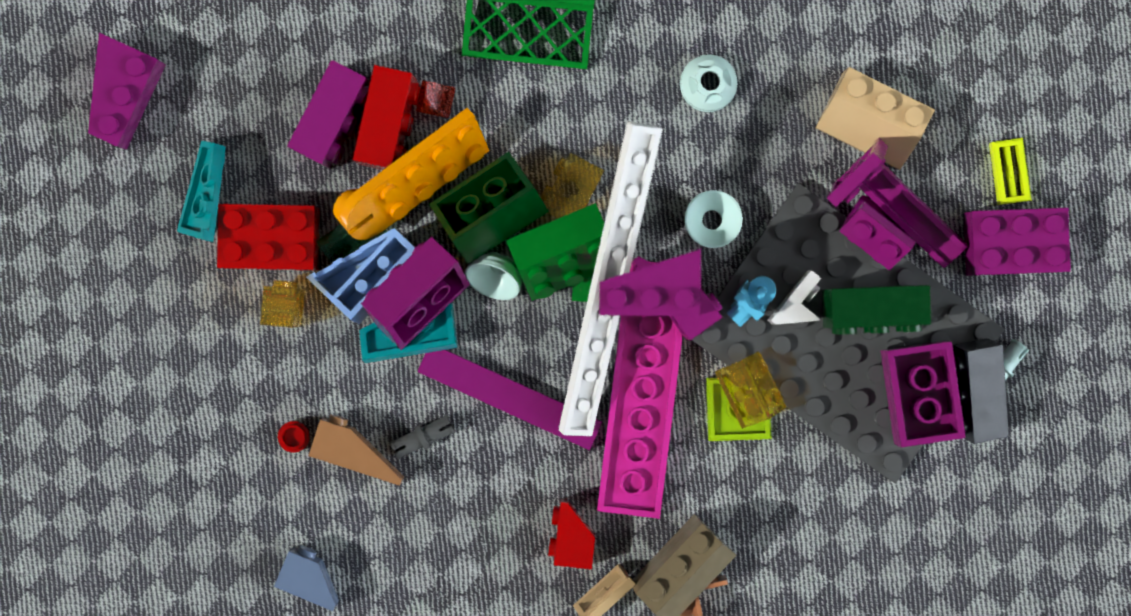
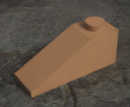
M330 414L329 419L325 417L320 419L308 456L399 486L401 485L404 476L355 427L347 425L348 419Z

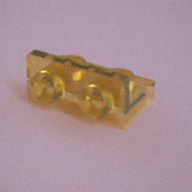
M759 351L715 371L742 429L768 420L786 408L782 395Z

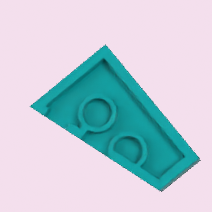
M201 140L177 232L214 243L226 146Z
M453 302L402 350L375 323L359 330L362 360L364 363L458 348Z

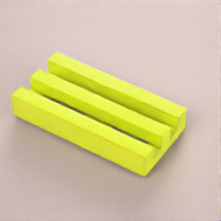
M1023 138L989 143L997 205L1031 201ZM1010 146H1015L1021 196H1017ZM1001 147L1003 150L1009 197H1006L999 150Z

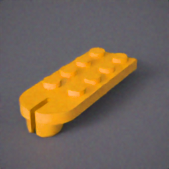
M468 108L464 109L359 189H350L343 192L334 203L333 214L354 239L367 240L379 235L397 220L404 218L409 211L421 202L429 199L438 189L446 183L453 181L462 171L481 160L490 151L475 115Z

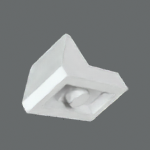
M812 270L806 271L767 321L778 325L821 320L801 304L804 300L810 302L817 294L820 287L816 284L821 278Z

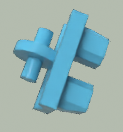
M758 276L751 283L746 280L734 297L735 301L727 312L728 316L740 327L751 316L758 321L764 315L769 302L776 295V284L767 276Z

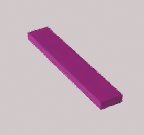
M448 350L425 353L417 371L587 450L591 449L603 422L596 418L592 436L563 435L559 431L564 403Z

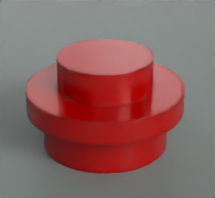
M299 421L285 423L278 432V442L287 452L296 453L302 451L310 440L308 428Z

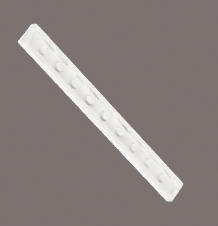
M627 122L559 425V431L563 435L592 436L619 321V316L599 315V282L630 272L662 133V128L657 125Z

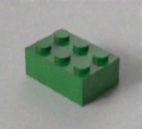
M596 203L506 240L532 301L539 298H547L555 291L567 286H576L584 279L593 276L605 224Z

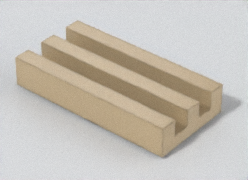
M618 564L579 599L573 607L579 616H602L636 584L628 572Z

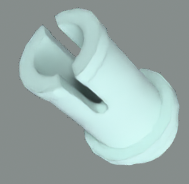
M1015 339L1010 341V344L1003 352L1005 381L1008 377L1012 378L1014 376L1013 370L1029 352L1025 345Z

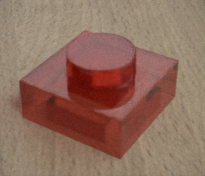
M422 80L416 111L449 118L456 87Z

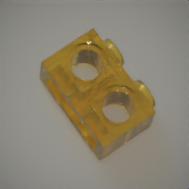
M273 280V286H264L260 325L289 328L302 327L306 289H297L298 282Z

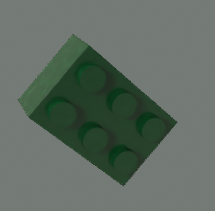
M510 152L505 153L429 204L468 264L549 212L536 189Z
M930 285L822 290L823 328H832V334L837 335L857 334V328L864 327V333H889V326H896V332H921L922 325H932Z

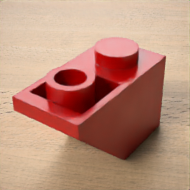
M561 498L560 506H553L552 525H558L556 538L550 537L548 556L554 557V566L592 570L595 534L567 499Z

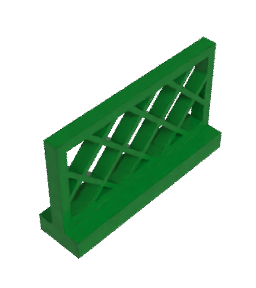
M467 0L461 56L587 69L594 0H485L495 12L482 23L473 14L474 0ZM492 1L504 2L505 4L498 9ZM510 3L519 4L527 14L514 26H511L501 13ZM524 5H532L537 7H535L531 12H529ZM541 7H550L558 19L543 30L532 15ZM555 8L569 10L560 15ZM573 10L587 11L585 26L574 33L563 18ZM498 14L509 30L494 40L484 28V25ZM530 18L541 33L526 44L515 31V28ZM473 19L478 26L471 31ZM561 21L572 36L557 47L546 32ZM481 29L492 44L483 51L469 50L470 36ZM585 30L584 43H582L578 35ZM511 32L523 45L514 55L505 54L497 44ZM542 35L555 49L546 58L536 57L529 48ZM574 38L583 48L582 62L568 61L560 51ZM495 46V48L500 53H492L487 51H489L492 47ZM526 49L531 57L520 56L519 54ZM558 53L563 60L550 58Z

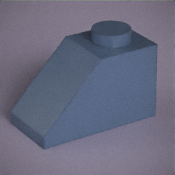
M301 545L298 549L293 547L286 556L274 587L333 611L339 602V598L323 559L317 557V552L311 548Z

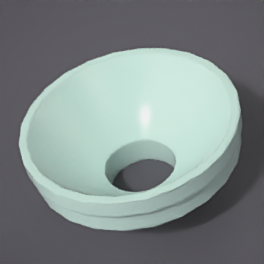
M716 55L696 57L687 64L680 78V90L685 101L692 108L707 113L716 112L726 107L734 98L738 85L737 76L731 64ZM707 72L715 73L720 80L718 88L715 90L703 88L701 84L703 74Z
M718 190L705 191L693 198L687 206L684 218L685 228L693 241L707 248H719L731 243L739 234L743 220L742 211L737 201L729 194ZM707 211H715L720 215L721 224L717 229L711 230L704 226L702 219Z
M497 252L483 254L468 264L465 270V276L470 286L489 298L510 300L515 298L521 289L522 278L514 261L509 256H504Z

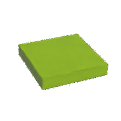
M745 377L706 378L708 441L772 439L769 394Z

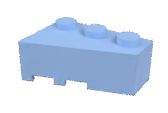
M393 228L362 245L357 251L333 261V264L317 273L314 272L306 276V278L351 321L360 324L368 316V313L360 304L365 300L366 294L372 288L381 285L395 266L403 264L412 255L415 246L403 234Z

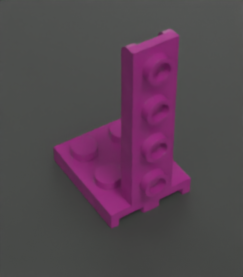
M878 138L834 182L827 199L835 207L842 201L848 204L861 189L941 267L946 268L968 247V244L884 165L886 162L884 156L888 145Z

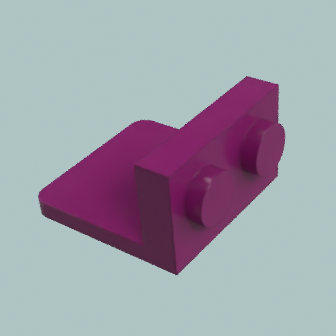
M861 196L857 200L839 230L850 242L856 244L889 271L915 244V241L895 221L866 196Z

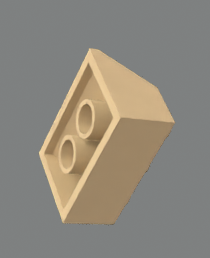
M848 67L843 71L815 128L864 153L880 138L888 145L884 156L885 163L900 170L920 141L935 109Z

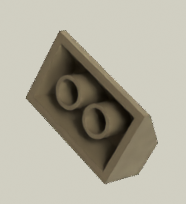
M694 514L632 579L636 584L633 590L656 616H680L737 555Z

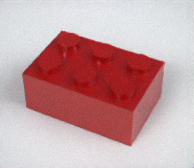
M374 65L353 156V161L359 165L384 170L407 153V149H405L403 144L405 136H411L414 125V118H412L410 113L412 105H418L421 94V87H419V83H417L418 81L413 73Z
M218 204L217 268L319 271L320 208L305 205Z

